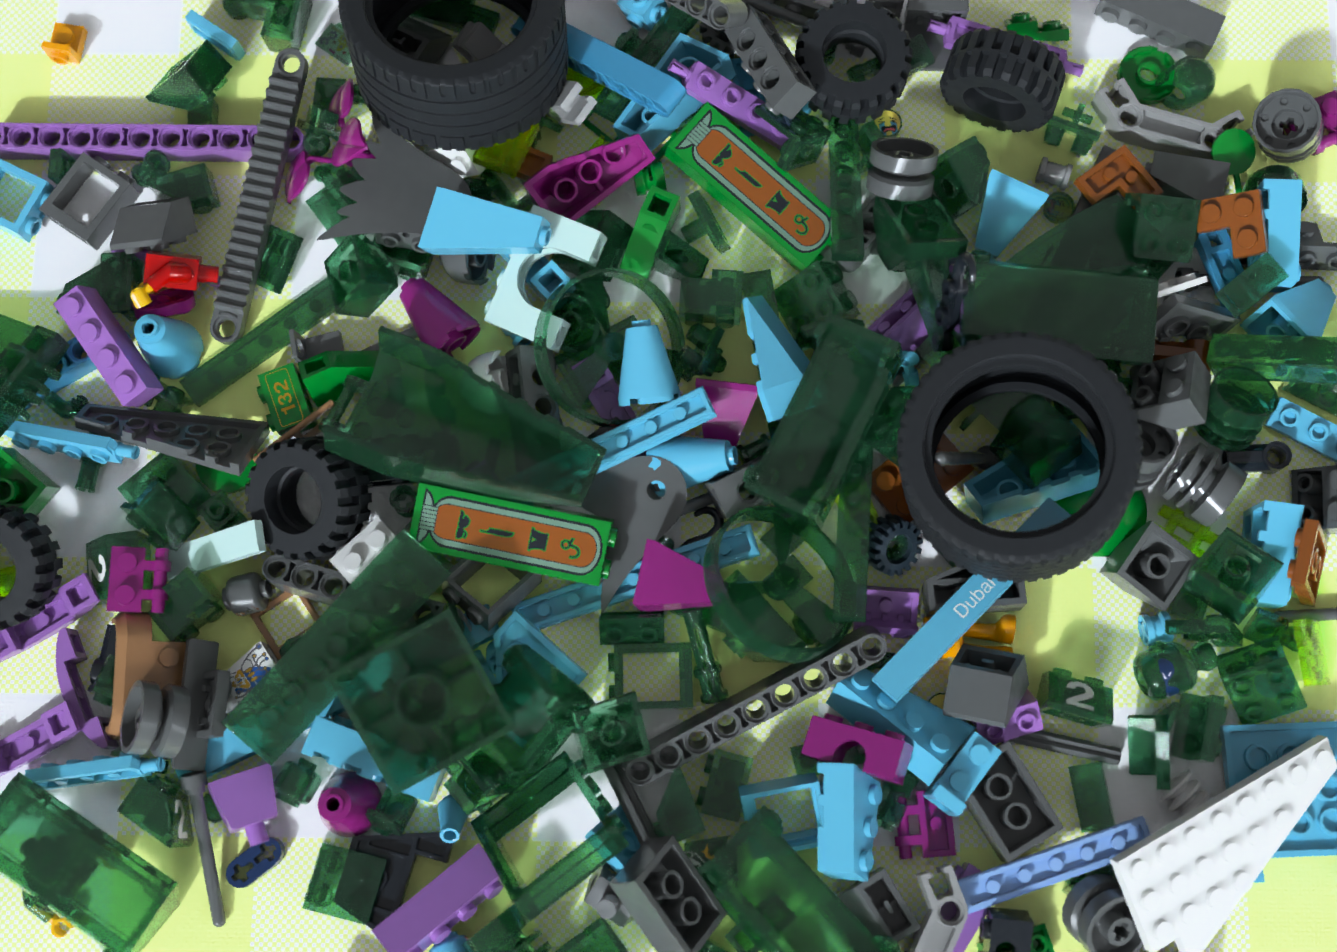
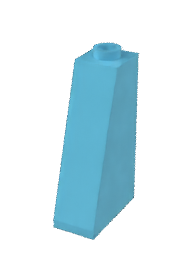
M437 186L418 247L433 255L541 254L543 247L547 246L550 241L552 229L550 228L551 223L543 216Z

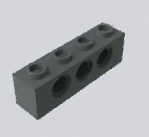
M748 4L746 6L748 18L745 24L741 27L730 28L724 31L731 42L729 47L743 61L741 63L742 68L753 77V86L766 98V107L777 116L781 113L793 119L817 91L769 17Z
M518 345L505 354L517 474H521L566 452L563 447L561 433L563 422L559 414L558 402L560 393L556 386V360L553 357V350L543 346ZM535 406L539 409L540 414L536 411ZM538 436L542 439L543 444L539 441Z
M813 430L734 468L730 473L709 480L704 484L719 517L730 518L731 521H735L748 515L747 509L757 504L759 507H764L777 500L775 495L785 490L787 494L803 488V482L812 477L814 480H819L832 473L831 468L839 465V462L825 430ZM800 454L806 460V466L802 471H798L795 466L796 458ZM772 468H775L778 472V480L774 485H771L767 479V474ZM746 481L751 487V492L747 498L743 499L739 494V487Z

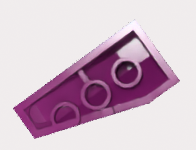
M636 133L547 164L522 184L534 205L576 221L656 158L641 136Z

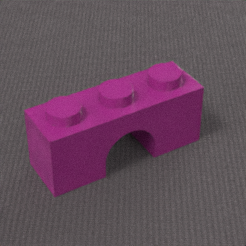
M825 713L824 718L812 715L801 751L802 754L825 763H843L844 756L849 749L855 746H862L866 754L863 772L872 777L903 785L914 748L904 741L905 735L886 730L885 735L873 732V726L855 721L854 726L843 724L844 718L830 713Z

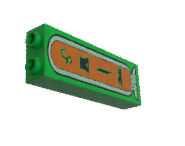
M708 102L666 148L664 155L801 275L807 268L813 271L824 259V256L820 254L827 245L832 249L843 235L840 230L846 222Z
M423 481L419 482L407 547L600 586L602 579L609 578L612 560L607 559L609 547H615L618 528H613L614 519Z

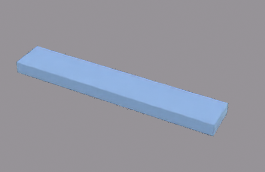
M1144 816L1129 819L1012 860L1009 863L958 879L967 904L968 914L1110 865L1111 858L1151 835Z

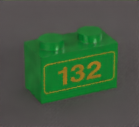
M294 363L257 375L260 382L257 392L261 402L268 405L270 414L266 415V419L272 432L276 431L282 436L314 412L300 371ZM315 419L313 422H311L309 425L303 428L300 432L302 433L304 431L313 429L315 426H317V419Z

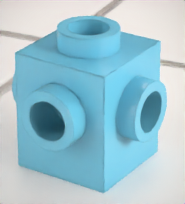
M619 0L617 2V5L631 26L637 30L644 28L651 33H654L670 11L664 0Z

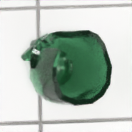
M1191 55L1179 59L1164 69L1157 77L1155 86H1159L1168 81L1170 73L1175 69L1172 84L1183 92L1185 98L1179 99L1174 94H1171L1162 99L1161 103L1173 110H1186L1209 98L1215 88L1216 73L1213 66L1206 59Z

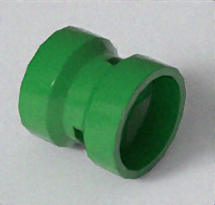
M661 161L652 162L650 166L644 167L633 176L637 196L646 195L652 185L667 191Z

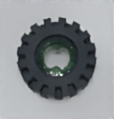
M885 514V518L882 516L876 518L878 524L871 522L868 525L872 530L870 533L865 531L863 534L867 541H861V547L865 549L861 553L866 558V563L889 576H894V573L899 576L903 574L902 569L906 571L911 569L910 562L916 564L918 559L914 556L916 553L921 554L922 548L918 547V545L923 544V538L919 537L921 535L920 530L911 522L895 514L894 516L892 514ZM890 541H895L894 546L890 548L888 544H891Z

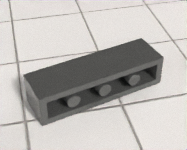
M1100 0L1094 12L1095 15L1100 16L1106 22L1117 23L1128 28L1134 34H1143L1155 39L1163 46L1174 47L1183 51L1189 57L1202 60L1205 59L1212 49L1226 16L1188 0Z

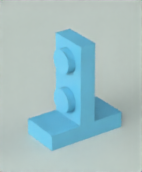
M973 731L934 785H930L922 796L948 816H960L967 806L965 804L966 800L1002 751L976 731Z

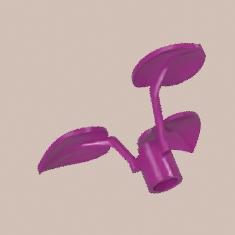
M349 78L337 90L328 107V124L334 127L338 123V126L342 128L339 140L333 150L332 158L321 156L308 157L307 152L302 151L293 159L288 168L285 178V197L290 205L291 200L295 199L305 187L312 163H332L336 167L348 165L354 168L352 159H376L365 142L360 120L352 117L345 123L344 117L349 114L354 97L352 78Z

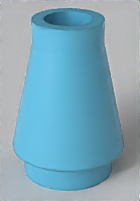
M450 794L445 796L437 807L440 838L446 843H454L459 840L460 832L470 813V807L464 797Z

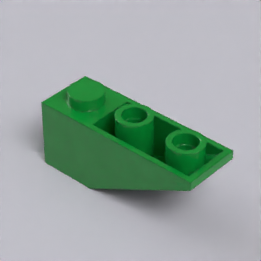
M651 186L638 214L616 278L645 289L681 210L680 196L656 186Z
M324 351L297 363L301 378L317 408L324 405L330 399L335 402L347 394L361 391L370 384L382 379H388L396 373L403 371L396 351Z

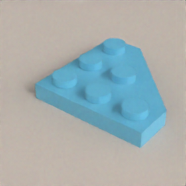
M516 609L493 636L496 656L498 726L523 747L586 678L588 673Z

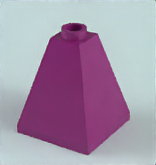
M696 378V389L701 386L705 388L717 417L701 424L703 438L728 440L731 446H737L758 395L756 385Z
M647 539L633 604L643 612L718 606L719 601H726L729 583L724 582L723 577L655 540Z

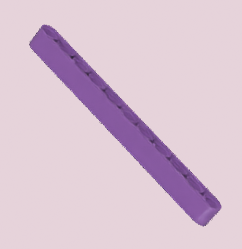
M0 123V159L77 160L84 152L93 159L98 155L105 161L248 162L252 156L251 148L255 144L254 136L258 130L257 125ZM296 126L294 127L291 142L299 141L297 146L289 148L286 163H291L302 151L307 152L308 156L310 154V145L301 130ZM30 138L29 142L24 144V142ZM60 139L58 143L53 145L55 140ZM90 139L87 144L82 145L85 140ZM120 139L116 145L111 146L115 140ZM150 139L146 145L141 146L143 141ZM180 139L175 146L170 147L173 141ZM209 140L207 145L200 147L203 141ZM239 140L236 146L229 147L233 141Z

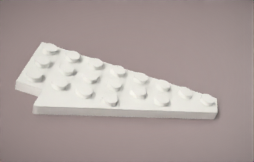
M1315 736L1110 859L1145 950L1157 952L1175 940L1179 952L1204 951L1245 893L1252 888L1255 879L1337 769V762L1327 737Z

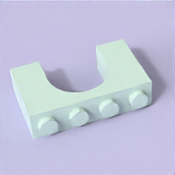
M533 204L531 211L527 212L543 216L551 223L552 234L547 246L543 247L541 254H509L510 260L507 267L501 270L497 278L498 288L494 297L488 300L485 306L484 314L486 316L484 321L559 353L571 324L564 319L537 309L531 304L525 289L527 274L531 266L538 259L555 253L568 255L596 267L608 238L601 231Z

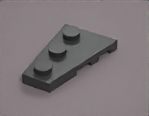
M1173 293L1130 334L1135 343L1145 342L1146 337H1157L1159 342H1169L1175 336H1185L1187 340H1220L1241 321V318L1236 310Z

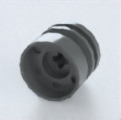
M1284 88L1272 92L1261 100L1254 111L1252 126L1259 148L1268 158L1278 163L1292 164L1305 160L1317 150L1322 142L1324 124L1320 107L1309 93L1300 89ZM1291 124H1294L1296 132L1291 131L1289 135H1285L1283 128L1288 129Z
M1138 420L1142 430L1140 439L1143 440V458L1139 479L1134 491L1147 489L1152 485L1172 459L1179 445L1176 430Z
M1199 442L1175 464L1167 477L1166 484L1160 495L1168 501L1180 491L1174 501V505L1179 508L1190 499L1193 500L1188 513L1189 516L1205 527H1209L1234 500L1246 481L1248 474L1230 461L1223 464L1218 470L1214 469L1219 454L1213 451L1202 460L1208 447Z

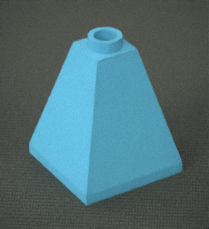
M992 169L985 184L974 249L976 250L974 255L988 262H991L993 258L996 259L1039 211L1049 194Z
M1318 278L1274 295L1239 326L1284 369L1321 340L1336 295L1328 283Z

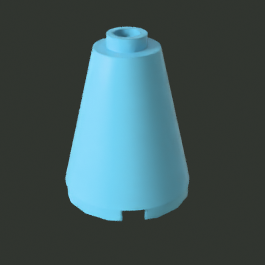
M147 314L138 319L134 327V334L141 355L154 374L169 379H179L189 375L198 367L201 353L204 351V344L201 335L191 324L155 314Z
M650 319L631 321L632 328H626L618 393L619 406L668 402L680 397L681 392L658 325H651Z
M676 436L646 451V456L661 457L674 464L682 473L687 489L733 471L734 465L738 464L736 446H731L728 440ZM652 457V462L648 467L656 470L661 465V461ZM652 481L651 484H658L660 491H655V493L663 497L666 492L665 485L660 481Z

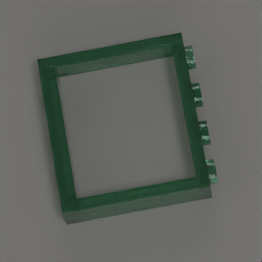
M563 751L470 822L509 897L529 921L540 915L630 845L622 833L627 829L615 812L612 815L609 814L614 808L602 793L597 796L602 790L591 775L585 777L589 774L588 769L581 760L578 759L574 762L566 751ZM576 782L602 822L603 827L526 886L501 838Z

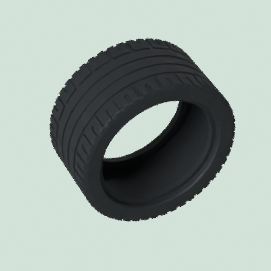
M338 0L340 20L363 100L377 120H381V123L387 129L391 128L393 133L398 136L402 135L404 139L410 142L415 141V144L421 146L428 145L429 148L433 149L442 148V150L452 151V149L465 151L470 148L471 150H478L479 147L488 148L492 147L495 143L499 145L507 142L506 139H513L519 136V133L529 130L531 125H536L541 120V117H544L550 111V107L554 106L557 97L560 96L563 90L562 87L565 85L569 63L565 0H489L512 10L526 23L513 41L498 52L477 61L454 65L433 64L414 59L397 50L389 43L395 30L408 16L418 9L440 0Z
M1012 331V333L1007 334L1006 332H999L994 336L989 334L982 336L979 340L973 339L968 341L963 347L961 345L956 347L952 353H947L941 357L938 364L934 363L929 368V372L921 377L919 385L915 386L912 390L911 398L907 400L904 407L905 412L902 413L900 419L901 427L898 428L897 435L898 467L906 503L919 530H922L924 538L932 544V547L938 553L941 552L944 558L950 562L953 561L959 568H966L969 573L983 575V578L992 580V578H995L1001 582L1012 580L1013 583H1022V580L1034 582L1040 578H1043V580L1052 578L1055 574L1059 576L1066 573L1069 569L1080 566L1082 561L1086 562L1095 552L1097 553L1104 546L1105 541L1108 542L1126 512L1139 479L1143 458V440L1140 439L1142 430L1141 424H1138L1137 410L1133 409L1134 403L1130 395L1127 396L1126 394L1127 389L1122 382L1119 383L1117 375L1112 370L1109 371L1107 365L1101 359L1097 360L1093 353L1088 350H1082V347L1076 343H1068V340L1064 338H1053L1051 334L1043 333V335H1040L1033 331H1028L1027 333ZM1029 392L1053 399L1068 408L1085 425L1098 453L1099 483L1087 502L1070 517L1057 524L1026 532H1012L991 528L973 520L960 511L947 497L939 484L934 470V456L946 428L969 405L998 393Z

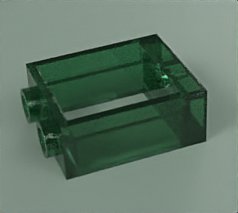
M691 642L614 645V653H608V671L614 672L615 685H609V700L616 698V701L609 704H615L617 712L693 709ZM679 654L680 700L625 702L624 655Z

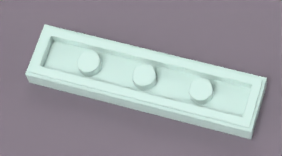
M254 519L167 548L169 549L168 561L172 562L171 572H167V582L180 580L266 552L262 520Z

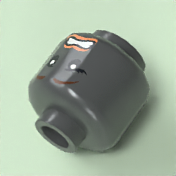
M257 572L233 576L229 578L226 586L222 589V600L225 608L230 612L232 611L236 616H247L264 611L268 606L269 598L273 596L271 583L267 579L264 580Z

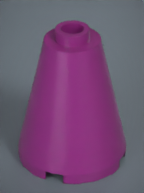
M413 277L401 286L402 291L399 295L427 358L434 365L453 358L452 351L458 347L463 351L480 333L481 328L475 318L424 278L416 279Z
M344 772L331 778L323 787L318 799V812L322 823L329 831L341 837L360 836L377 824L383 811V797L376 783L359 776L356 772Z

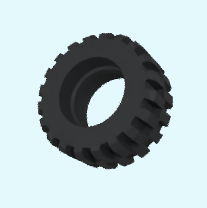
M847 0V4L841 5L840 1L830 3L829 10L826 11L822 7L815 12L814 20L811 18L806 21L802 33L798 36L795 59L817 91L809 100L808 107L813 112H816L818 109L823 112L822 117L829 121L832 117L839 118L840 124H848V120L855 119L856 124L866 122L868 116L875 120L882 116L884 109L889 111L904 91L913 58L912 48L909 46L910 37L907 31L901 32L903 23L898 17L890 18V10L883 6L880 10L875 8V2L866 0L865 4H859L857 0ZM839 44H860L875 54L880 63V71L874 77L865 81H845L829 71L824 63V54Z
M979 28L973 32L969 31L963 34L954 42L940 80V89L945 102L949 106H953L954 111L958 114L965 115L966 119L981 123L982 126L987 128L989 126L994 127L1000 131L1011 130L1012 132H1021L1025 130L1029 132L1036 128L1039 129L1048 123L1054 114L1066 78L1062 61L1059 60L1058 55L1054 51H1049L1048 47L1042 42L1038 43L1032 37L1016 34L1017 32L1012 30L1001 31L1000 28H991L990 30Z
M323 436L286 439L282 440V442L274 443L267 448L266 452H262L255 461L257 466H253L248 475L251 480L249 484H246L245 494L248 495V502L245 503L246 512L251 514V520H262L265 544H270L269 549L277 555L283 554L286 559L290 560L300 559L304 561L336 554L341 546L349 543L360 533L364 526L363 522L369 521L371 510L368 509V503H372V493H368L367 485L370 484L368 475H364L361 470L364 466L359 458L353 459L354 453L347 446H341L339 441L332 438L325 439ZM304 471L309 473L315 480L321 495V510L314 525L301 513L296 497L297 484Z
M0 505V544L9 551L14 560L16 578L10 593L4 597L0 596V630L25 622L45 610V605L51 603L56 596V592L52 589L59 587L61 584L62 576L57 575V570L63 568V558H57L56 550L60 549L58 541H51L48 536L52 533L50 528L46 524L39 526L37 524L39 517L33 513L23 514L22 508L16 506L5 507V505Z

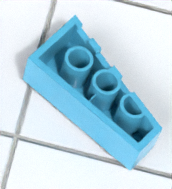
M681 32L655 67L675 78L680 83H682V78L667 70L674 58L688 68L693 63L700 61L729 80L736 76L729 54ZM686 93L670 116L665 118L631 100L612 127L619 139L638 133L652 152L704 104Z
M1070 420L965 482V501L979 520L986 524L1039 507L1048 497L1053 501H1057L1094 489L1099 483L1098 453L1096 448Z
M866 668L838 682L826 704L852 725H854L855 721L873 726V732L885 735V731L890 730L905 735L904 741L914 747L907 769L928 786L932 784L953 759L976 728L959 718L943 715V709L909 691L896 703L872 681L876 674Z
M337 714L334 720L316 715L301 750L302 754L310 757L324 758L330 765L349 771H356V774L378 783H386L387 787L426 802H434L448 768L447 765L440 763L442 756L424 750L423 754L420 755L411 751L413 745L397 738H394L393 743L381 739L382 732L365 726L363 731L352 727L354 721Z

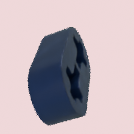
M269 837V841L249 847L228 865L226 870L228 883L236 888L253 885L284 859L285 846L283 842L278 838ZM265 844L276 847L273 851L274 859L265 858L262 861L258 860L265 853V848L263 847ZM251 863L254 865L246 873L247 880L236 878V875L239 873L238 865L240 867H246Z

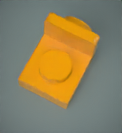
M55 22L51 41H43L41 48L50 57V60L62 65H67L68 62L80 64L88 31L84 26Z

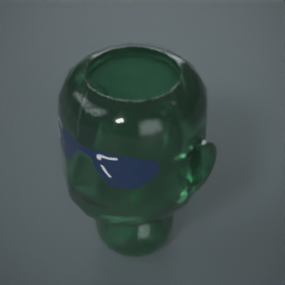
M1157 641L1151 643L1147 650L1136 655L1133 659L1132 667L1136 681L1143 694L1153 701H1160L1175 695H1181V693L1194 688L1198 681L1197 672L1200 670L1204 672L1213 670L1218 665V658L1209 642H1197L1191 649L1187 650L1184 645L1178 642Z

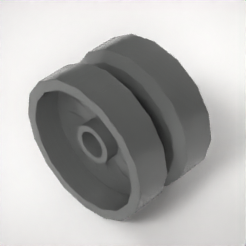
M885 137L873 141L869 159L873 166L868 170L866 188L869 192L890 200L920 201L928 199L933 194L935 176L931 172L937 168L939 149L926 141L906 137Z
M146 680L135 681L130 688L122 713L120 725L121 750L126 754L143 755L150 749L154 757L175 758L184 743L191 711L189 690L185 686L168 684L160 689L156 682Z
M1102 873L1088 876L1078 882L1068 893L1062 907L1063 924L1067 932L1080 942L1088 952H1139L1144 946L1119 882L1114 876Z

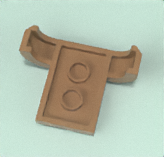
M119 612L111 620L116 628L112 712L109 725L105 727V733L112 740H120V725L125 701L135 681L146 680L156 682L160 689L168 684L181 686L186 642L152 641V621L148 612Z

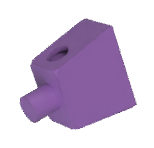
M270 762L208 783V793L230 834L245 829L250 847L269 841L264 822L273 820L278 815Z

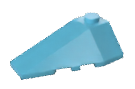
M760 295L742 299L747 333L755 342L756 348L755 353L751 354L752 363L759 366L761 380L756 382L757 392L768 423L829 403L827 388L823 380L820 379L819 373L764 297Z

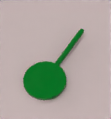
M1233 128L1223 131L1216 137L1212 145L1211 157L1212 160L1231 163L1228 175H1233L1236 193L1242 192L1240 174L1248 170L1255 159L1256 148L1252 137L1247 132Z

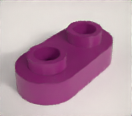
M170 288L149 294L152 302L144 307L136 308L134 303H132L134 315L139 319L147 314L164 317L175 314L183 315L195 307L196 300L193 290Z

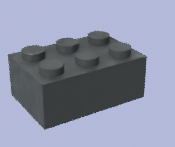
M1004 741L995 746L1002 753L966 800L965 804L1000 861L1009 863L1063 829L1064 826L1010 741Z
M673 835L646 839L609 884L656 952H699L727 914Z

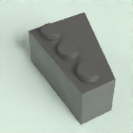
M956 566L927 578L921 587L925 617L933 616L973 574L969 573L966 568L961 569ZM1025 581L1013 583L985 613L1020 611L1027 604Z

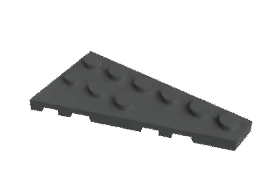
M87 403L74 416L75 427L78 429L111 437L115 440L237 476L243 473L270 433L269 424L264 421Z

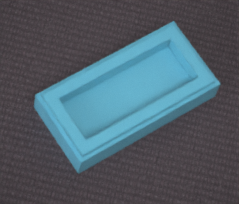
M192 9L185 16L187 23L194 33L235 60L240 61L246 54L236 38Z

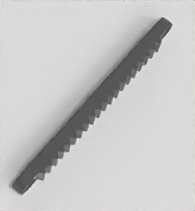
M286 48L278 53L272 75L268 79L269 87L266 88V99L263 100V111L260 112L261 120L257 123L258 132L254 136L255 144L251 148L252 156L248 160L249 168L245 172L246 181L242 184L243 193L239 197L240 205L237 206V216L234 218V228L231 230L232 237L228 241L229 250L225 253L226 262L222 266L223 274L219 278L220 286L216 290L217 298L213 302L214 311L210 323V332L215 340L225 345L238 343L245 332L306 83L309 64L304 55L295 48ZM290 58H297L300 61V66L295 72H287L284 69L285 62ZM225 321H232L235 325V331L229 337H223L220 334V326Z

